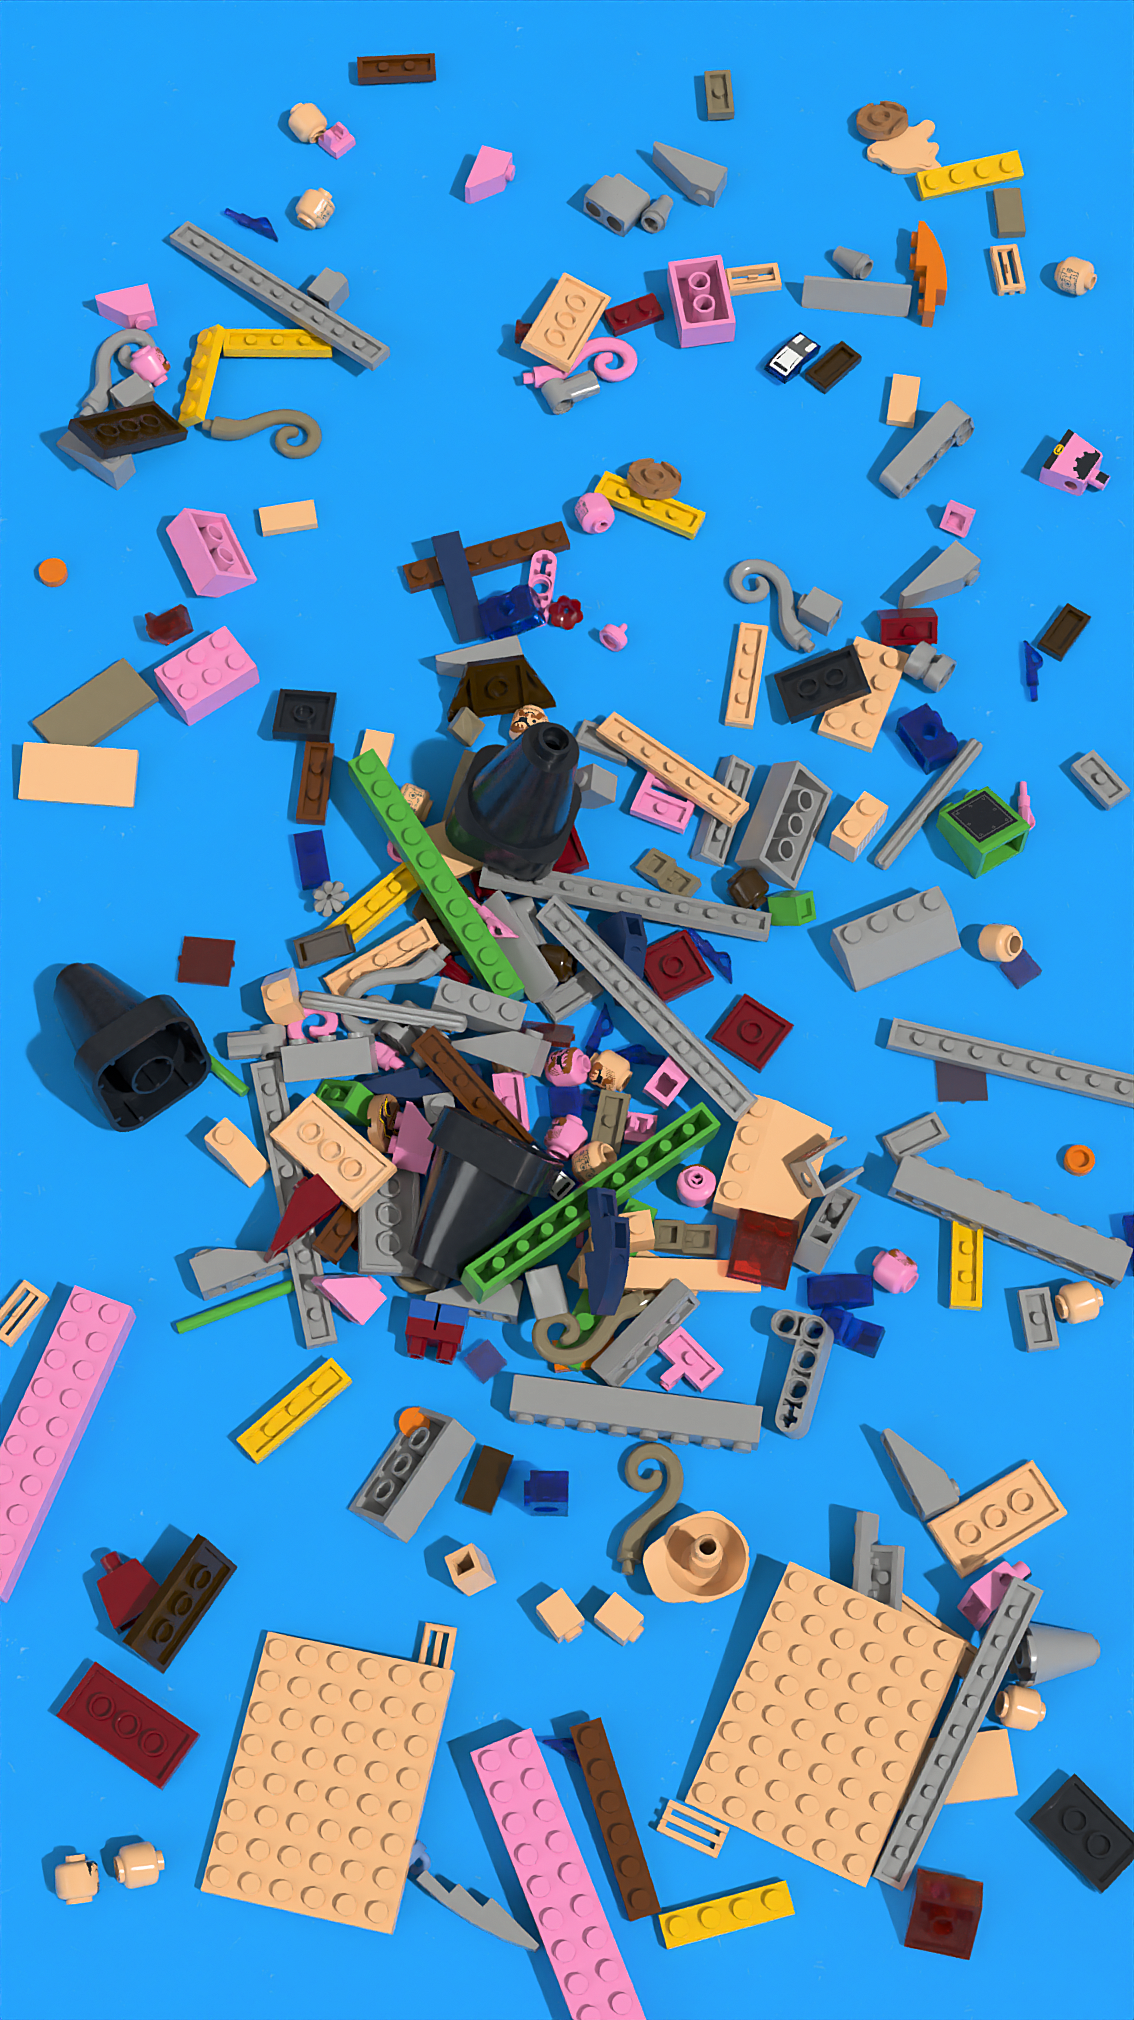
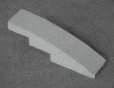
M426 1869L416 1879L418 1884L444 1907L472 1926L503 1942L534 1953L539 1950L540 1945L492 1897L482 1907L459 1883L449 1893Z

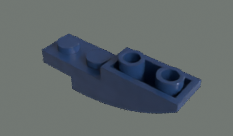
M468 1063L482 1078L479 1063L474 1065ZM409 1067L397 1069L394 1071V1074L386 1076L372 1075L363 1082H360L374 1095H393L398 1101L399 1106L405 1108L407 1101L412 1102L416 1108H424L423 1096L452 1092L434 1071L428 1073L424 1078H420L418 1068L411 1069ZM453 1094L454 1103H457L456 1096Z
M596 1187L587 1190V1206L592 1228L591 1239L594 1246V1251L584 1253L585 1274L589 1291L588 1303L591 1315L614 1316L622 1298L628 1273L630 1256L629 1218L618 1216L616 1191L614 1189Z

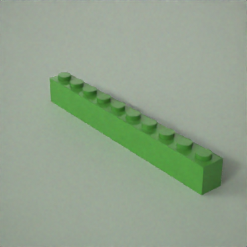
M372 748L348 761V774L484 990L516 1001L524 998V984L375 750Z
M703 1102L699 1103L464 1268L460 1281L478 1304H481L591 1226L590 1213L587 1206L588 1189L596 1187L614 1189L616 1191L618 1207L713 1140L721 1126L720 1122Z

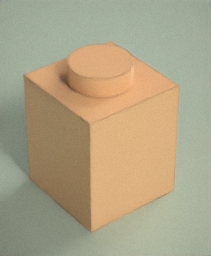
M473 1543L444 1557L454 1585L468 1597L496 1583L487 1556Z
M562 1588L536 1606L537 1615L558 1644L563 1640L569 1643L583 1632L581 1627L584 1626L585 1619Z
M616 1592L610 1596L594 1616V1623L623 1647L628 1641L634 1643L645 1629L642 1626L644 1616Z

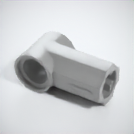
M588 370L566 380L553 378L542 386L541 391L553 413L560 415L568 412L576 402L600 393V387L594 372Z
M525 896L510 901L509 904L540 950L541 946L546 943L538 919L535 917L537 910L532 897Z
M280 1024L264 1025L257 1031L228 1033L227 1036L230 1060L261 1058L268 1061L280 1058L281 1061V1047L287 1046L286 1027Z

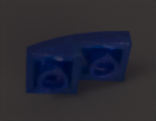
M862 1274L808 1277V1306L811 1310L842 1306L844 1310L874 1306L873 1277Z

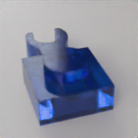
M579 1085L549 1087L548 1099L551 1119L566 1117L568 1114L580 1118L582 1109L596 1112L598 1104H592L589 1099L590 1097H598L600 1091L590 1090L586 1094H580Z

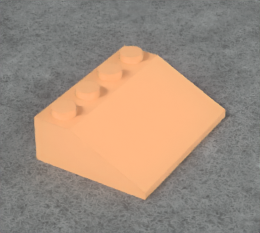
M754 1094L759 1100L738 1121L713 1201L712 1213L799 1239L811 1199H807L789 1163L830 1139L832 1127L777 1100ZM824 1155L811 1163L817 1175H819ZM804 1173L805 1178L812 1185L810 1178Z

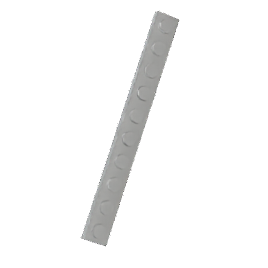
M185 222L170 235L172 245L371 371H374L390 356V348L191 222Z
M483 863L479 881L480 887L550 900L553 895H558L567 904L613 913L624 911L641 914L644 919L767 942L770 931L772 913L551 871L548 876L538 881H525Z
M553 895L535 917L734 1121H740L759 1099L560 896Z
M893 1018L886 1049L1134 1108V1075Z
M280 1058L250 1064L278 1206L282 1217L288 1201L294 1193L292 1187L304 1177L302 1165L271 1139L269 1135L291 1114ZM312 1228L287 1248L308 1350L338 1343L329 1299L311 1282L314 1276H324L320 1254L311 1249L312 1244L317 1239L315 1228Z
M1012 1576L872 1872L873 1877L903 1892L1040 1601L1043 1590L1016 1576Z

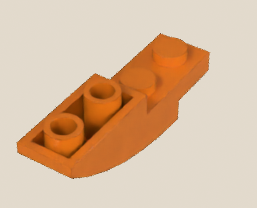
M919 221L917 231H912L910 247L915 248V254H910L909 270H914L913 281H919L918 293H923V299L918 300L917 315L922 316L921 327H932L935 305L944 306L947 274L943 254L935 236L925 221Z

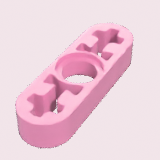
M548 550L536 552L531 561L524 610L525 620L532 627H542L550 619L549 606L553 598L557 559ZM542 561H548L545 575L541 574ZM542 583L547 585L549 589L543 594H538L533 590V587L536 584ZM536 602L541 603L539 617L534 616Z

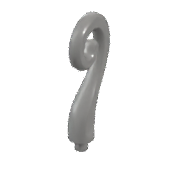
M136 328L123 329L112 334L104 341L96 359L95 387L82 402L83 410L79 413L80 417L101 413L106 410L111 400L110 389H112L110 362L112 356L123 346L119 350L118 360L124 368L132 370L130 367V362L133 360L130 357L131 349L130 346L125 344L136 343L142 347L149 344L151 347H154L156 344L149 333Z
M747 559L737 564L729 578V585L734 596L748 604L764 600L770 590V586L764 577L759 576L756 578L755 584L757 589L753 591L746 590L742 585V581L750 574H760L767 577L775 585L778 592L779 626L785 640L795 650L804 649L807 653H810L815 648V644L810 640L812 634L796 618L794 595L785 573L775 564L763 559Z
M442 943L435 951L429 948L411 965L384 968L365 974L348 987L344 996L361 998L364 993L377 986L412 984L425 981L446 966L443 959L451 951ZM371 995L366 998L367 1000L389 1003L385 997L380 995ZM341 1014V1020L350 1033L365 1032L366 1037L379 1036L378 1031L387 1022L386 1020H378L373 1024H366L360 1021L357 1016Z

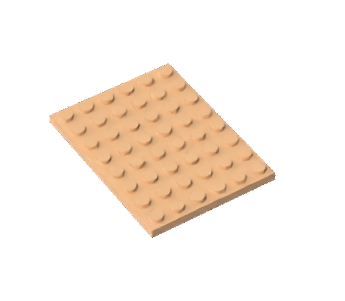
M790 1561L685 1799V1803L866 1888L968 1642Z
M268 1632L201 1891L393 1935L455 1672L449 1669Z

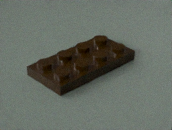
M155 401L70 419L68 430L102 460L184 441L188 434V430Z
M197 1534L122 1642L155 1670L164 1674L238 1567L208 1539Z

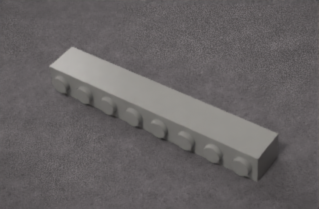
M905 1154L902 1158L887 1194L888 1196L951 1222H958L959 1225L975 1232L983 1226V1235L1113 1289L1122 1282L1133 1252V1248L1126 1246L1125 1241L1116 1237L1107 1238L1099 1235L1098 1231L1090 1226H1078L1070 1223L1069 1219L1061 1214L1054 1213L1051 1215L1041 1211V1208L1034 1203L1019 1202L1012 1199V1195L1005 1191L990 1190L976 1179L967 1178L966 1180L956 1176V1173L947 1167L940 1166L937 1168L927 1164V1161L920 1156H908Z
M517 1374L514 1375L509 1409L510 1418L515 1419L516 1423L523 1425H533L535 1421L546 1423L547 1427L553 1429H564L565 1426L577 1427L578 1431L584 1433H595L596 1430L608 1431V1434L614 1437H626L627 1434L639 1435V1438L645 1441H657L658 1438L670 1439V1442L675 1445H688L689 1442L701 1443L703 1448L713 1450L720 1449V1446L732 1447L734 1452L748 1454L751 1453V1450L757 1451L763 1411L762 1406Z

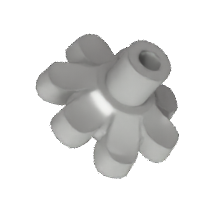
M337 880L333 883L325 881L322 886L313 891L312 895L317 899L313 904L316 912L321 911L325 917H329L332 914V909L337 913L342 912L344 905L340 902L349 899V893L341 891L344 888L342 882Z

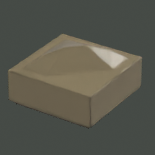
M461 707L447 730L465 747H471L485 727V724L470 709Z

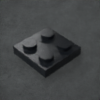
M280 688L272 730L273 739L330 743L337 704V693Z

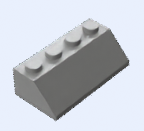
M798 760L773 763L734 861L742 868L745 867L746 870L755 868L767 882L791 890L796 889L833 791Z
M939 886L832 930L830 945L855 993L961 949L952 910Z
M417 1406L420 1408L418 1412L430 1419L429 1430L426 1427L418 1428L412 1433L410 1438L400 1431L349 1507V1510L389 1537L406 1544L416 1533L418 1526L428 1511L434 1506L436 1499L446 1484L450 1482L454 1472L468 1455L471 1446L476 1440L454 1418L421 1406Z

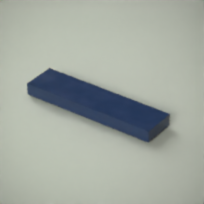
M459 530L431 537L460 645L487 638V630Z

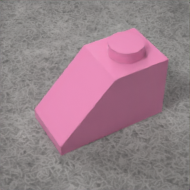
M482 145L465 185V203L472 204L504 191L507 182L512 181L515 175L516 166L512 165V153Z
M148 284L95 295L99 315L126 329L146 330L150 327L158 326Z
M356 1274L314 1276L311 1280L351 1322L362 1326L387 1299L380 1291L382 1288L380 1283L369 1275L367 1277Z

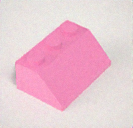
M184 508L166 528L171 543L197 595L218 598L257 581L226 514Z

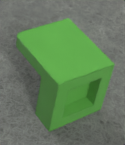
M785 890L767 897L769 913H772L771 924L773 926H800L816 919L813 890Z

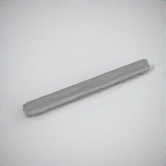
M972 738L966 743L875 857L874 863L882 870L889 868L982 751L983 745L981 742Z
M309 990L303 991L300 998L302 1007L430 1028L435 1025L438 1029L464 1032L468 1025L466 1016L457 1013Z

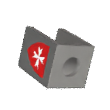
M846 1135L830 1138L789 1163L807 1199L823 1197L865 1171L863 1166L849 1168L822 1184L811 1163L847 1141ZM804 1173L810 1178L812 1185L807 1181Z

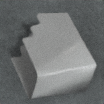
M617 173L613 178L604 175L585 194L583 211L624 238L642 218V213L650 206V196L620 173Z
M558 1264L530 1270L525 1273L536 1320L570 1311Z

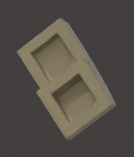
M654 847L635 867L640 875L664 893L691 898L702 885L700 878L678 867L674 858Z
M654 1220L655 1243L653 1251L683 1256L716 1258L719 1229L717 1225L686 1224L684 1220Z

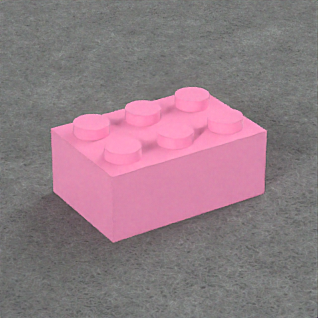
M717 255L668 262L667 283L681 348L734 341L736 321L722 256Z
M223 626L154 669L158 687L189 727L260 682L256 664L226 626Z

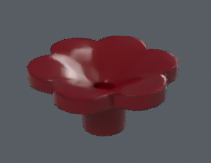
M566 595L560 596L557 602L551 603L549 606V613L552 615L551 623L557 627L562 626L566 630L573 629L575 623H579L583 619V612L580 610L581 602L578 599H570Z

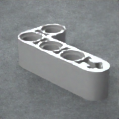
M951 400L946 402L880 475L879 482L900 499L905 497L954 443L962 446L971 437L975 429L972 417Z
M782 1309L777 1311L771 1319L772 1330L783 1342L795 1345L776 1411L775 1423L788 1438L800 1439L807 1434L810 1428L833 1345L834 1333L829 1325L819 1316ZM794 1321V1326L790 1331L782 1332L786 1322ZM816 1328H823V1333L819 1338L811 1339V1334ZM809 1357H815L814 1364L810 1368L804 1369V1361ZM802 1386L807 1387L803 1397L795 1398V1392L798 1388ZM797 1419L796 1423H791L790 1426L787 1425L788 1421Z

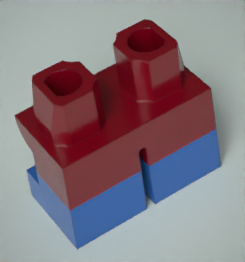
M411 1298L405 1332L408 1357L424 1360L426 1347L430 1346L438 1348L436 1362L452 1365L457 1351L461 1352L463 1338L470 1318L469 1309L441 1304L439 1313L438 1303Z

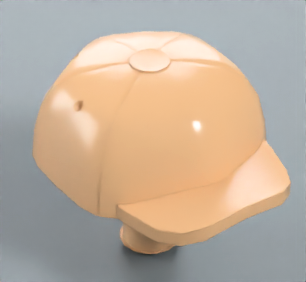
M703 1511L671 1525L666 1535L652 1543L645 1551L643 1566L652 1591L662 1602L683 1603L694 1601L698 1604L709 1603L736 1592L744 1585L750 1561L748 1556L749 1546L745 1536L742 1535L738 1527L717 1512Z

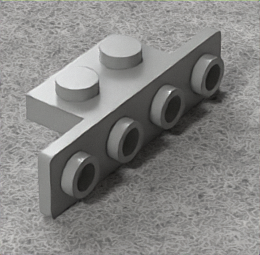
M858 1511L857 1520L854 1525L856 1540L855 1553L852 1558L854 1575L851 1589L901 1612L905 1547L899 1545H878L879 1515Z

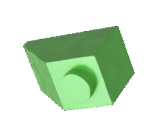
M324 1079L315 1095L346 1123L369 1127L371 1119H367V1110L369 1103L375 1095L360 1082Z

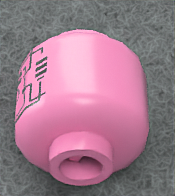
M586 493L575 506V515L583 530L589 534L605 532L615 520L613 508L606 496L601 493Z

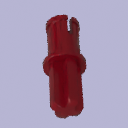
M447 955L443 959L446 966L438 972V975H446L451 980L466 985L472 982L473 976L471 973L457 964L455 957Z

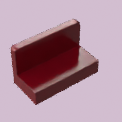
M932 607L877 610V616L880 621L881 645H918L921 641H925L928 644H937L938 616Z

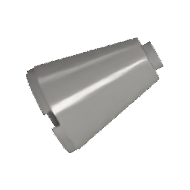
M1029 1623L1008 1667L1011 1674L1017 1673L1020 1680L1014 1681L1017 1686L1022 1688L1031 1687L1093 1666L1100 1657V1644L1091 1633Z

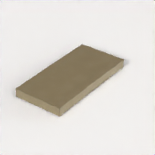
M122 658L36 718L32 723L48 744L94 747L159 700L154 691L126 659Z

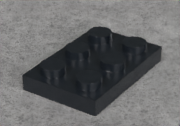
M853 644L774 675L791 724L872 693Z
M1075 1773L1028 1820L1099 1894H1102L1134 1861V1832Z

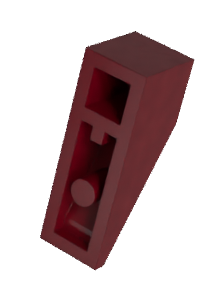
M318 1173L310 1179L306 1176L303 1177L292 1187L294 1193L288 1201L263 1258L267 1263L331 1215L342 1201Z

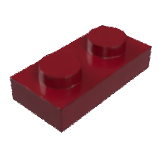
M650 293L604 310V318L614 337L664 320V312L654 293Z

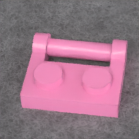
M648 771L630 808V814L684 834L697 804L689 799L687 802L651 789L655 786L686 798Z

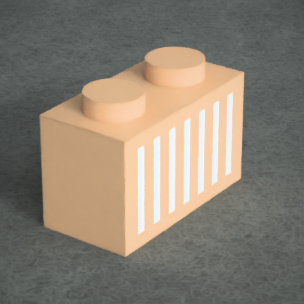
M864 791L832 832L829 848L853 863L884 824L889 806Z

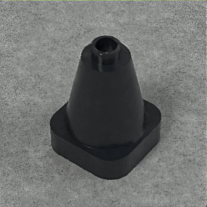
M538 722L528 727L507 746L499 744L487 745L475 754L463 777L445 822L446 836L455 849L521 880L538 881L550 874L564 851L582 802L580 788L575 782L580 751L575 737L569 730L560 724Z
M73 963L65 967L58 974L53 1000L76 1052L74 1069L92 1103L114 1130L129 1132L142 1127L198 1088L207 1078L212 1066L209 1052L194 1021L173 997L161 994L148 998L95 963Z
M444 1105L427 1138L437 1145L408 1251L412 1257L418 1260L411 1274L443 1291L450 1278L458 1281L461 1280L464 1268L491 1249L534 1197H548L564 1167V1164L483 1119L462 1109Z

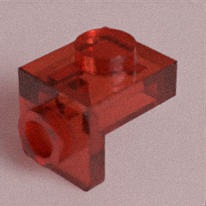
M182 604L160 616H156L151 612L145 614L148 635L151 639L157 640L165 646L194 631L187 607Z

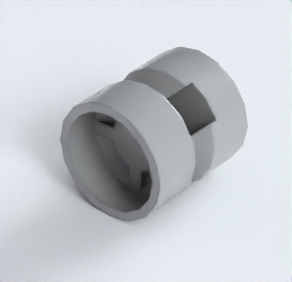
M921 641L909 656L903 672L915 680L922 678L925 686L938 693L950 679L957 662L944 653L937 655L936 648L925 641Z
M405 1000L401 1004L421 1008L409 1000ZM387 1021L378 1031V1034L387 1045L398 1050L402 1056L407 1057L414 1050L411 1044L430 1027Z

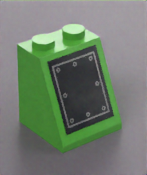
M988 786L979 791L974 789L968 792L963 797V800L956 804L949 803L939 811L936 827L974 879L1023 852L1031 828L1027 821Z

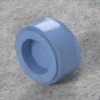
M417 1839L412 1849L409 1871L414 1875H421L425 1869L429 1870L431 1860L425 1852L427 1847ZM418 1857L423 1862V1864L420 1867H417L413 1864L418 1859Z

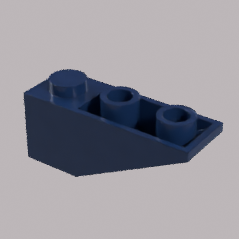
M619 911L597 925L599 937L643 980L648 941L642 915ZM613 997L615 1006L623 1007V1006Z

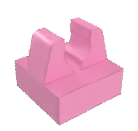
M337 122L318 138L319 145L336 160L356 145L355 138L340 122Z
M950 500L939 527L965 538L976 510Z
M628 1111L624 1144L639 1146L654 1136L658 1116Z

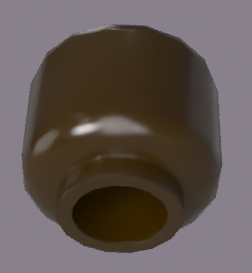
M743 867L726 881L729 884L726 893L738 907L745 909L752 907L756 910L768 900L765 894L769 891V884L755 868L746 870Z
M545 943L541 946L539 951L559 982H567L571 976L576 974L578 960L563 944Z

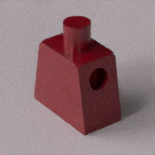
M113 1551L100 1560L107 1575L99 1579L97 1585L112 1626L120 1635L135 1624L161 1586L136 1558L124 1564L117 1551Z

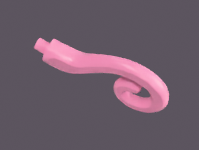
M614 337L594 338L586 342L569 373L552 364L533 367V372L523 373V384L534 383V388L537 389L542 388L547 381L553 378L565 380L586 358L599 352L604 353L599 354L593 365L596 374L605 381H623L634 373L638 361L637 354L631 345L621 339ZM611 352L617 353L623 358L624 363L622 367L613 370L606 367V364L613 361V354Z
M303 1007L305 1018L313 1014H319L326 1020L323 1026H310V1036L318 1039L320 1036H329L335 1033L338 1026V1016L335 1012ZM305 1019L286 1025V1033L289 1040L307 1038L302 1032V1023ZM307 1038V1044L314 1043ZM375 1041L377 1063L380 1068L387 1072L391 1068L397 1070L405 1067L406 1063L398 1058V1050L383 1042Z

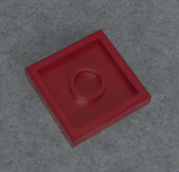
M686 929L646 949L643 975L653 992L665 1004L714 980L713 974Z
M744 994L712 1036L711 1042L760 1074L793 1030L794 1025L749 995Z

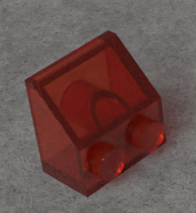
M740 1208L731 1233L725 1277L785 1291L797 1245L799 1221Z
M917 1869L911 1895L904 1947L970 1960L983 1908V1882Z

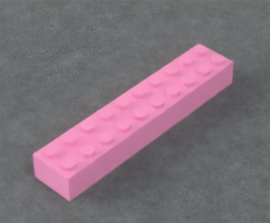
M76 1285L0 1447V1601L8 1603L136 1319L132 1306Z
M526 1729L470 1752L472 1762L572 2020H646L532 1729Z

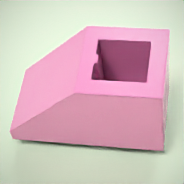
M669 1055L643 1088L642 1092L666 1110L691 1076Z
M407 1101L404 1113L397 1112L393 1129L399 1130L398 1136L392 1135L388 1153L393 1154L391 1163L396 1168L426 1175L434 1143L427 1139L432 1127L412 1102Z

